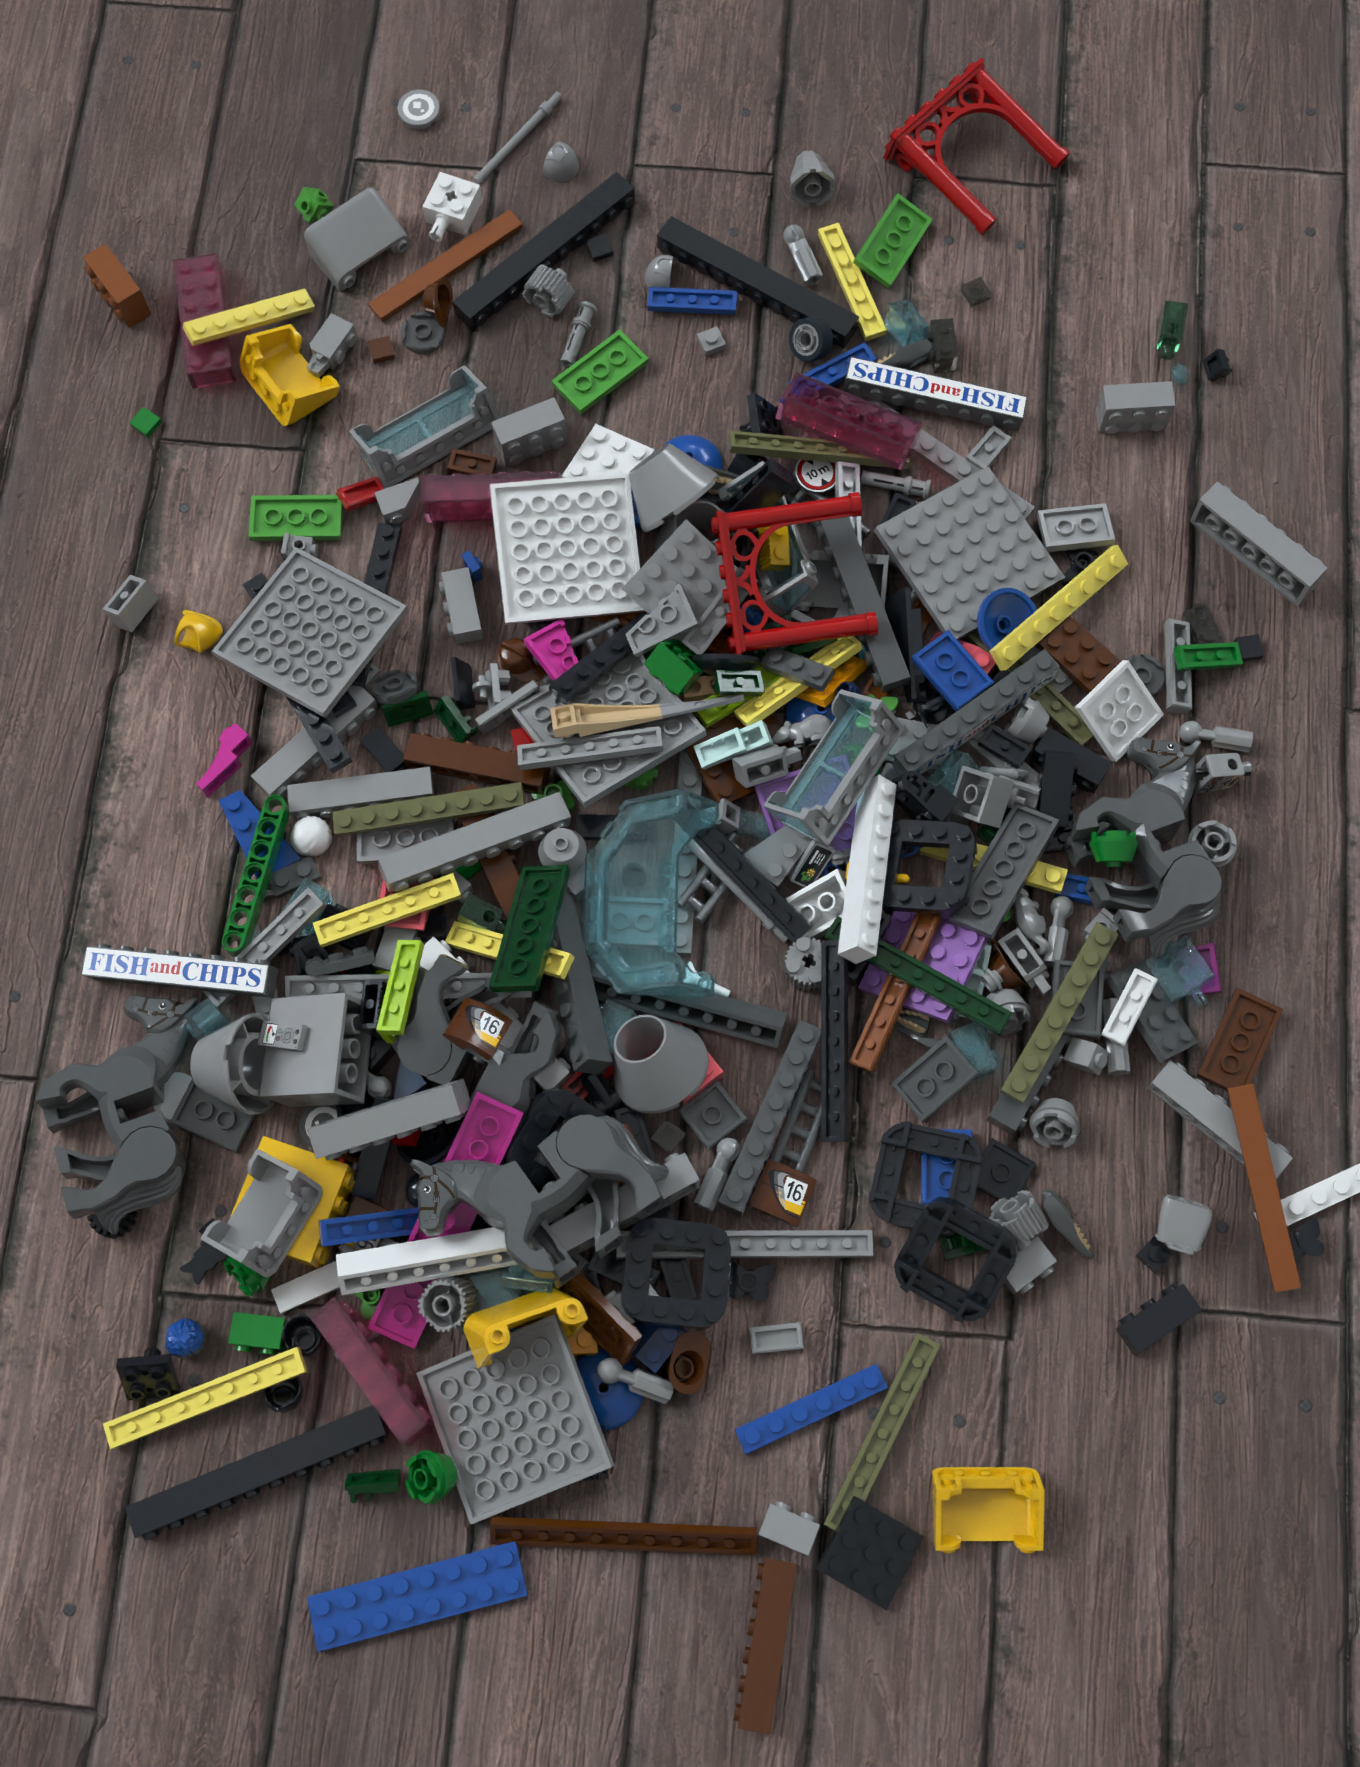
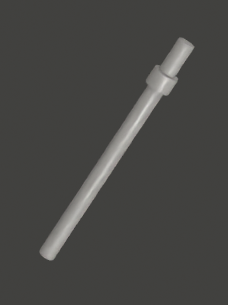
M558 91L548 101H544L538 107V111L473 178L476 184L480 185L544 117H548L553 112V107L563 98Z
M688 833L680 839L763 922L762 925L767 930H771L783 943L788 939Z

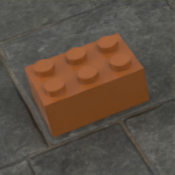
M106 244L83 257L87 265L84 267V270L90 277L91 284L97 292L100 291L103 294L102 298L107 306H112L113 312L120 323L124 321L131 328L152 315L140 288Z

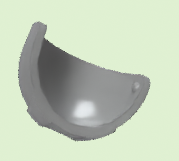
M560 141L555 143L546 155L543 174L552 181L566 182L577 175L579 162L575 151L569 145Z
M661 255L650 262L645 271V283L648 288H670L671 267L674 263L673 256Z

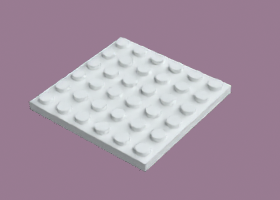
M628 473L490 484L505 625L645 611L622 590L640 569Z

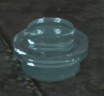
M1178 362L1171 368V373L1176 385L1180 383L1184 385L1187 383L1186 379L1189 378V373L1186 366H1181Z

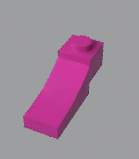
M236 723L231 727H227L221 733V737L218 738L221 744L217 756L208 771L196 783L200 791L207 798L242 767L238 757L253 744L249 735Z

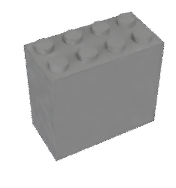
M347 993L272 998L269 1021L301 1024L307 1026L308 1030L303 1051L266 1047L260 1097L289 1107L364 1104L372 1035L357 1030L361 999Z

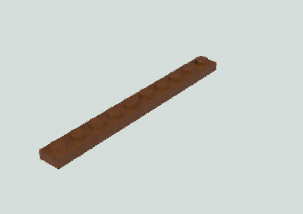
M491 1517L490 1544L503 1545L516 1542V1545L756 1555L757 1527Z

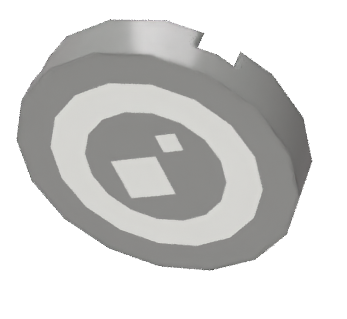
M421 89L412 90L404 94L397 106L401 122L405 123L410 129L416 130L429 128L434 121L436 123L441 113L439 100L436 96L427 90Z

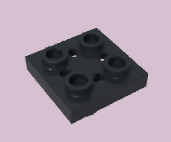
M755 392L747 395L750 422L739 427L740 431L784 435L780 420L782 415L779 408Z
M147 1348L144 1351V1356L117 1358L116 1369L127 1400L167 1398L180 1393V1385L170 1354L161 1355L159 1349L152 1348L150 1356V1348Z

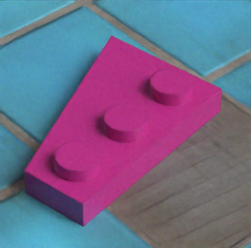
M563 618L524 638L525 646L553 681L578 663L571 647V640L569 635H567Z

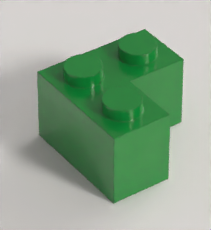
M679 639L659 642L644 663L649 669V673L654 678L664 682L666 689L674 695L688 693L704 672L691 661V656L696 654Z

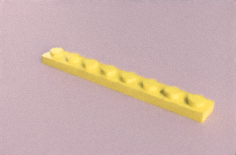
M1112 545L989 651L1000 671L1007 670L1128 565L1118 545Z
M300 1347L292 1348L103 1423L110 1449L118 1448L307 1373Z

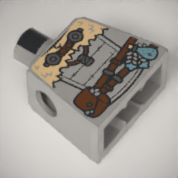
M1238 753L1205 755L1195 765L1194 794L1233 787L1241 778L1252 774L1251 763L1249 761L1241 762Z

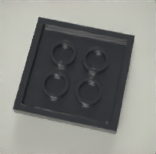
M853 1496L816 1569L887 1610L924 1536L860 1498Z

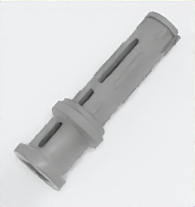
M580 301L578 304V313L572 320V332L560 360V363L568 368L575 363L584 335L590 330V322L593 315L597 312V307L587 301Z
M863 470L861 484L900 491L905 496L915 495L926 500L929 496L931 480L913 479L912 476L901 478ZM875 479L883 480V481H888V482H893V484H892V483H887V482H882V481H877V480H875Z

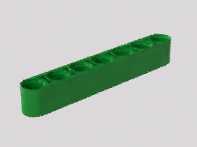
M279 795L269 796L263 804L224 931L222 945L231 957H237L252 941L289 819V807ZM275 806H282L280 811L272 812ZM275 828L272 834H265L267 829ZM268 850L266 856L258 857L261 851ZM257 872L262 873L260 878L256 880L251 879L253 874ZM255 895L251 902H244L247 896ZM241 918H248L244 925H237ZM234 941H241L240 945L237 948H230L231 944Z

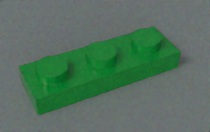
M1238 642L1178 645L1173 648L1178 671L1238 668L1243 665Z

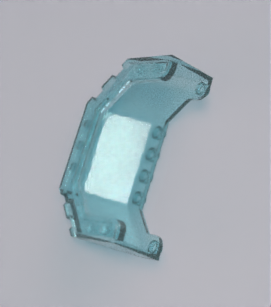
M682 788L624 800L619 807L621 811L614 821H609L599 835L601 840L595 848H590L585 858L582 937L587 956L594 961L595 967L603 977L608 978L613 984V989L618 994L679 998L714 996L713 976L707 972L694 973L676 953L679 857L699 830L714 826L718 819V802Z

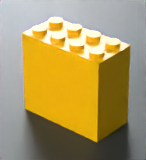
M263 1136L258 1147L259 1150L299 1170L322 1187L323 1193L320 1202L285 1257L318 1269L322 1264H326L330 1254L329 1246H321L319 1220L338 1218L345 1215L349 1204L346 1200L355 1182V1171L348 1164L333 1159L326 1161L325 1157L316 1159L315 1154ZM249 1173L247 1174V1177L245 1179V1182L243 1184L235 1207L232 1211V1214L237 1208L240 1201L242 1200L245 1193L247 1192L248 1188L254 1181V1178L251 1177Z

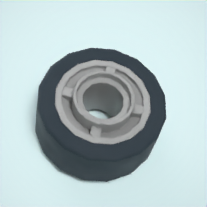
M818 317L803 318L792 326L789 333L790 348L795 357L801 361L809 362L823 359L831 350L833 343L832 331L828 323Z

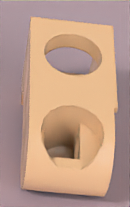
M700 676L688 693L680 695V700L682 702L700 701L715 693L713 685L716 682V676Z

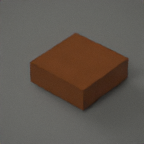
M389 336L368 341L374 364L395 359Z

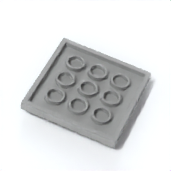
M686 519L627 582L622 590L650 614L659 605L658 603L663 598H667L675 590L674 587L681 583L695 616L699 620L725 586V579L721 580L719 574V565H723L722 557L717 556L716 547ZM689 632L675 638V640L683 641Z

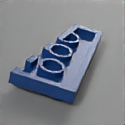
M239 790L220 799L219 803L247 858L261 813L243 792ZM269 828L266 830L265 834L270 835L275 831V829ZM282 839L273 872L302 860L284 839ZM268 850L261 851L258 857L266 856ZM261 872L255 873L256 879L260 878Z

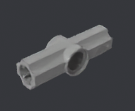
M1117 998L1103 1000V1029L1118 1002ZM1103 1037V1045L1105 1050L1109 1052L1106 1063L1107 1074L1112 1076L1129 1074L1128 1041L1125 1046H1122Z

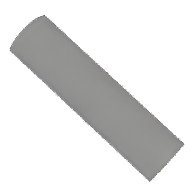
M1169 618L1164 623L1166 708L1169 713L1183 714L1192 710L1191 670L1178 671L1173 648L1178 645H1190V622Z

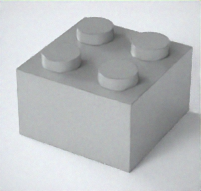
M962 765L953 795L959 801L950 812L978 823L1000 828L1014 781Z

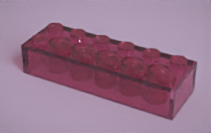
M217 253L173 260L186 374L192 388L236 382L231 335L192 346L183 330L184 322L228 310L223 268Z
M798 372L781 396L776 414V419L786 424L798 427L808 433L815 434L900 470L903 469L913 451L923 423Z
M547 470L539 473L523 471L520 473H475L474 475L454 473L444 476L437 474L421 476V504L426 522L493 521L490 484L561 478L560 472Z
M336 1297L332 1298L309 1317L402 1445L411 1446L434 1427L430 1422L432 1420L431 1413L425 1406L417 1404L415 1401L418 1398L417 1394L410 1385L401 1382L400 1378L403 1375L395 1364L387 1363L385 1357L388 1356L386 1351L379 1343L371 1341L372 1332L365 1323L355 1319L358 1313L349 1302L347 1303L345 1299L341 1301Z

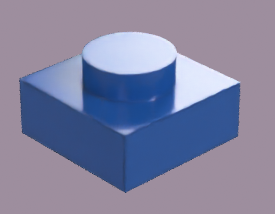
M470 551L461 554L465 568L469 567L473 581L477 582L483 579L481 573L483 565L478 556L473 557Z

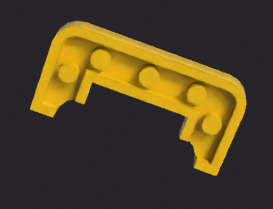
M292 324L247 335L239 362L243 376L283 426L296 423L337 396L340 388L337 380L332 376H324L321 380L319 377L308 372V362L300 353L302 337Z
M549 1287L471 1314L464 1323V1333L477 1368L481 1369L491 1365L492 1355L507 1347L510 1342L509 1330L557 1314L566 1337L575 1335L588 1320L583 1305L568 1294Z
M940 1467L932 1471L935 1551L954 1553L961 1547V1541H1014V1545L1023 1553L1043 1551L1045 1490L1037 1470L1028 1467Z

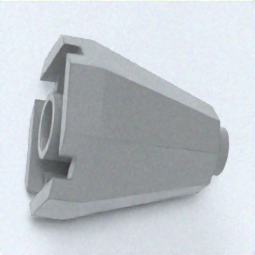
M812 150L803 151L797 156L790 177L791 199L803 207H810L809 203L815 202L816 206H822L835 194L834 174L817 153Z

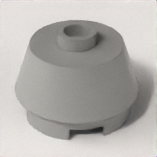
M1028 697L1014 711L1015 714L1010 721L1012 724L1007 723L1004 728L1005 732L1023 743L1032 744L1046 732L1048 728L1046 724L1050 716L1038 700L1034 701Z
M1216 820L1198 824L1189 834L1188 843L1198 840L1209 856L1208 861L1212 862L1215 867L1226 865L1233 859L1236 853L1237 841L1233 830L1218 823Z
M557 828L543 837L539 845L538 855L543 866L568 865L571 874L584 863L587 847L582 836L576 831L567 828Z
M1001 989L986 997L1012 1012L1009 1021L1002 1031L1003 1036L1022 1030L1021 1025L1026 1021L1030 1022V1007L1017 991Z
M1050 1098L1043 1101L1032 1114L1029 1121L1030 1128L1034 1133V1140L1047 1148H1050L1051 1144L1064 1145L1063 1148L1069 1147L1075 1142L1076 1137L1080 1133V1123L1075 1108L1068 1101L1059 1098Z

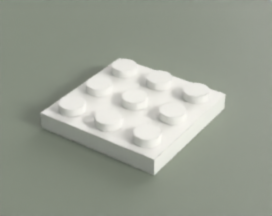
M595 424L564 471L562 478L629 473L637 464L655 451L648 446Z
M1127 660L1121 661L1075 706V709L1104 752L1114 762H1117L1127 752V748L1132 740L1141 738L1164 715Z

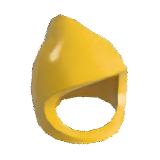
M184 610L182 612L184 616L176 629L174 642L175 646L190 648L198 653L206 652L221 637L223 633L222 625L210 616ZM186 629L183 640L179 642L181 633Z

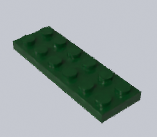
M568 865L522 867L489 983V988L492 992L539 991L571 872Z

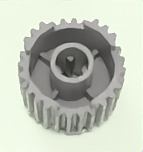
M540 264L524 285L525 290L522 295L526 302L529 304L533 302L538 309L540 308V313L543 316L553 318L555 314L558 315L562 312L575 291L570 286V283L567 282V274L559 268L552 270V268L549 269L547 266Z
M801 937L797 939L796 943L793 942L792 946H789V950L786 951L784 973L786 978L789 979V983L793 984V988L797 987L798 991L802 989V992L805 990L810 991V989L815 991L816 987L818 989L821 987L820 939L816 941L815 938L810 940V937ZM805 962L813 963L810 968L805 967Z
M1027 1190L1017 1192L1018 1195L1014 1198L1011 1197L1010 1200H1006L1005 1197L999 1199L998 1202H995V1205L991 1206L993 1213L989 1217V1219L1007 1228L1016 1237L1018 1249L1030 1245V1238H1034V1235L1045 1231L1049 1226L1043 1211L1030 1191Z
M459 1275L432 1281L424 1289L425 1292L422 1293L421 1299H418V1302H420L418 1307L421 1309L418 1312L422 1313L423 1318H427L426 1322H430L429 1326L434 1325V1329H437V1332L442 1331V1333L464 1326L467 1318L477 1312L475 1310L478 1308L476 1302H479L476 1299L478 1294L474 1293L476 1291L475 1284L469 1279L464 1280V1277L460 1278Z

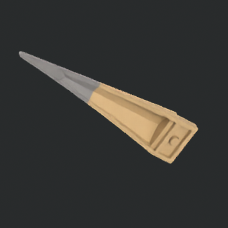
M744 695L653 705L571 703L550 708L555 738H568L576 733H579V736L582 737L744 701Z

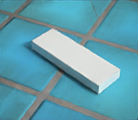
M1134 969L1101 1036L1125 1046L1158 981L1157 978L1139 969Z
M337 1261L271 1289L280 1314H284L340 1289Z

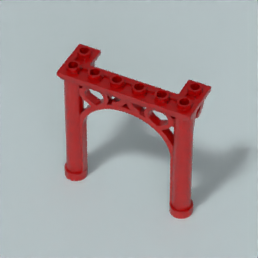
M980 58L976 63L971 62L961 76L956 75L950 81V86L946 89L941 88L936 93L934 100L931 102L926 101L921 106L918 114L910 115L902 128H895L889 136L891 139L885 146L886 151L883 156L885 161L888 159L890 162L895 158L899 167L906 172L913 168L921 172L976 227L975 230L981 236L994 225L997 219L951 174L945 166L941 155L943 135L956 120L973 113L997 115L1006 120L1054 169L1061 166L1070 155V152L1065 147H1061L984 70L985 65L983 63L985 60L983 58ZM969 93L970 99L974 104L966 103L963 97ZM957 97L956 102L958 106H947L951 101H953ZM937 114L940 117L938 125L930 121ZM924 130H931L935 134V140L925 142L920 138L919 134ZM933 149L934 159L925 150Z
M859 492L849 493L848 496L730 513H722L721 510L716 511L711 520L712 534H717V540L719 539V541L715 542L717 556L722 557L723 565H719V574L721 580L725 579L726 589H722L724 604L728 603L729 613H725L727 628L732 627L731 637L727 638L729 652L741 655L747 651L865 634L868 636L878 635V621L875 611L809 622L787 621L777 616L766 605L761 597L756 581L758 553L765 540L773 532L790 525L862 516ZM769 527L758 540L752 532L747 531L749 529ZM736 531V533L732 536V539L730 540L729 532ZM740 536L748 537L754 545L751 554L748 556H741L737 553L735 543L736 539ZM733 557L740 562L750 560L749 566L745 565L744 573L736 578ZM748 576H749L750 584L747 583V582H744V581L748 578ZM737 587L745 589L749 597L753 595L755 600L745 602L741 609ZM756 605L764 612L759 625L752 626L747 622L745 610L748 606ZM768 617L779 625L784 626L761 630L765 626ZM743 626L750 630V632L743 633Z

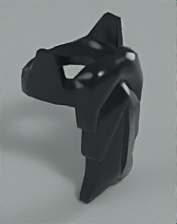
M925 677L926 702H916L914 704L917 707L919 718L925 727L928 728L927 723L936 724L942 721L947 715V709L953 714L956 711L943 696H936L933 689L928 687Z
M212 1218L199 1232L203 1235L206 1228L215 1220ZM203 1240L200 1243L201 1247L194 1253L193 1259L180 1267L182 1272L193 1275V1280L197 1285L202 1282L209 1270H213L219 1262L222 1263L228 1258V1255Z

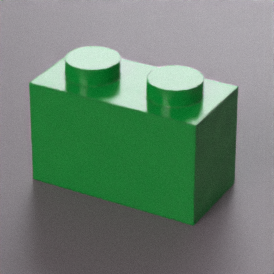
M233 1312L228 1344L235 1346V1351L250 1353L251 1348L261 1349L260 1354L275 1356L276 1351L284 1352L285 1350L281 1335L284 1324L288 1320L281 1317Z

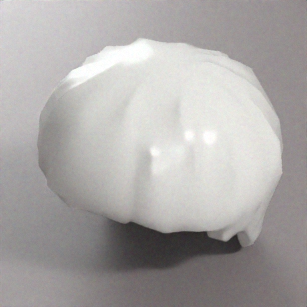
M307 816L298 820L290 834L291 846L300 856H319L329 848L333 840L330 826L325 820L316 816Z

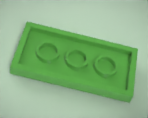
M897 193L853 263L888 289L933 219Z
M619 329L554 378L552 386L582 415L649 363V358Z
M337 495L251 496L248 537L250 541H283L286 532L295 536L313 537L314 540H341L343 504Z

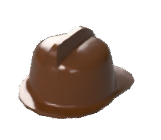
M443 277L437 283L428 285L424 290L422 300L423 309L428 313L435 314L436 320L442 328L447 325L453 303V290L447 278Z
M510 638L505 642H501L494 654L495 662L500 669L509 670V674L514 678L529 683L532 680L534 682L540 680L546 673L540 664H535L534 656L525 646L522 639Z
M992 939L998 952L988 964V969L991 971L996 970L1003 980L1001 983L1002 989H1015L1022 984L1028 988L1013 971L996 941Z
M687 1331L676 1340L672 1355L666 1365L667 1374L672 1386L682 1394H693L699 1391L705 1382L711 1346L708 1338L699 1331Z

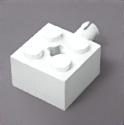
M442 172L439 173L422 206L425 221L433 224L429 232V237L435 241L438 236L437 242H441L446 229L466 236L483 201L479 184Z

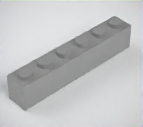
M351 685L347 689L357 706L336 718L332 711L326 717L341 743L348 736L354 735L364 721L372 719L379 709L376 700L363 687ZM303 728L255 771L251 777L268 797L279 795L284 798L288 794L287 785L302 782L306 778L307 773L312 768L320 766L324 760L307 731Z
M430 767L287 785L289 813L293 820L297 821L307 816L332 818V812L435 796L433 774Z
M1170 1060L1147 1088L1244 1165L1232 1109L1227 1106L1226 1100L1217 1094L1213 1095L1207 1090V1086L1201 1080L1193 1079L1186 1073L1187 1070L1181 1064L1173 1063ZM1265 1132L1275 1178L1277 1179L1293 1158L1284 1146L1272 1142Z

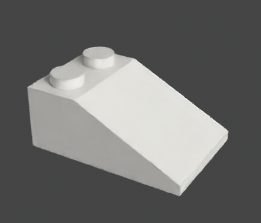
M836 869L786 898L813 926L803 937H810V940L824 937L836 917L842 918L847 883L845 878L846 872Z

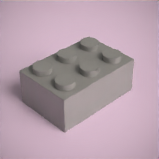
M1172 381L1103 385L1096 406L1098 432L1114 434L1123 431L1135 433L1140 430L1160 431L1166 429L1175 408Z
M554 397L491 422L495 445L505 467L517 465L530 457L540 456L543 452L552 448H560L568 442L565 418Z

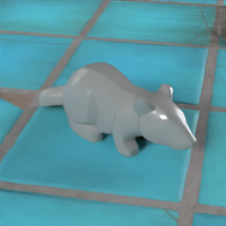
M819 714L811 715L799 723L791 724L790 721H786L784 726L777 731L772 741L774 744L794 741L795 747L800 749L806 746L805 742H820L832 721L826 716ZM848 728L844 735H851V730Z
M1022 888L1013 903L1016 911V925L1038 956H1042L1049 950L1048 942L1041 936L1046 932L1044 916L1037 913L1038 902L1031 901L1028 898L1029 894ZM1033 941L1040 945L1039 949H1035Z

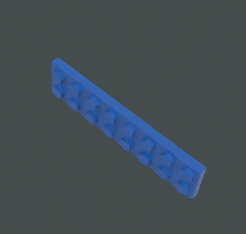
M510 1542L307 1597L317 1652L528 1596L518 1547L516 1542Z

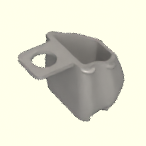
M1166 1195L1161 1203L1158 1231L1155 1237L1158 1241L1166 1243L1170 1249L1193 1255L1194 1251L1198 1252L1201 1250V1245L1211 1224L1212 1210L1208 1206L1175 1195Z

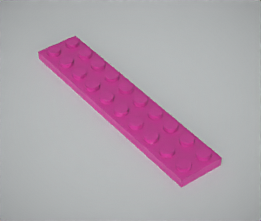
M477 1091L444 1162L452 1160H480L500 1165L524 1112ZM460 1203L447 1217L443 1233L433 1237L426 1236L421 1231L418 1217L407 1242L469 1232L477 1212L465 1203ZM437 1279L385 1288L367 1328L415 1349L427 1323V1318H423L422 1313L418 1312L421 1310L418 1307L420 1305L418 1299H421L422 1293L425 1292L424 1289L428 1287L427 1285Z

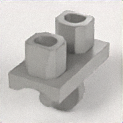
M490 663V669L485 672V676H478L479 682L472 685L473 692L479 693L480 699H487L488 710L512 695L511 691L500 690V685L509 684L510 674L509 670L498 669L497 663Z
M999 776L1014 781L1007 805L1008 808H1012L1014 803H1018L1034 810L1037 809L1041 792L1039 784L1033 782L1027 784L1020 782L1018 779Z

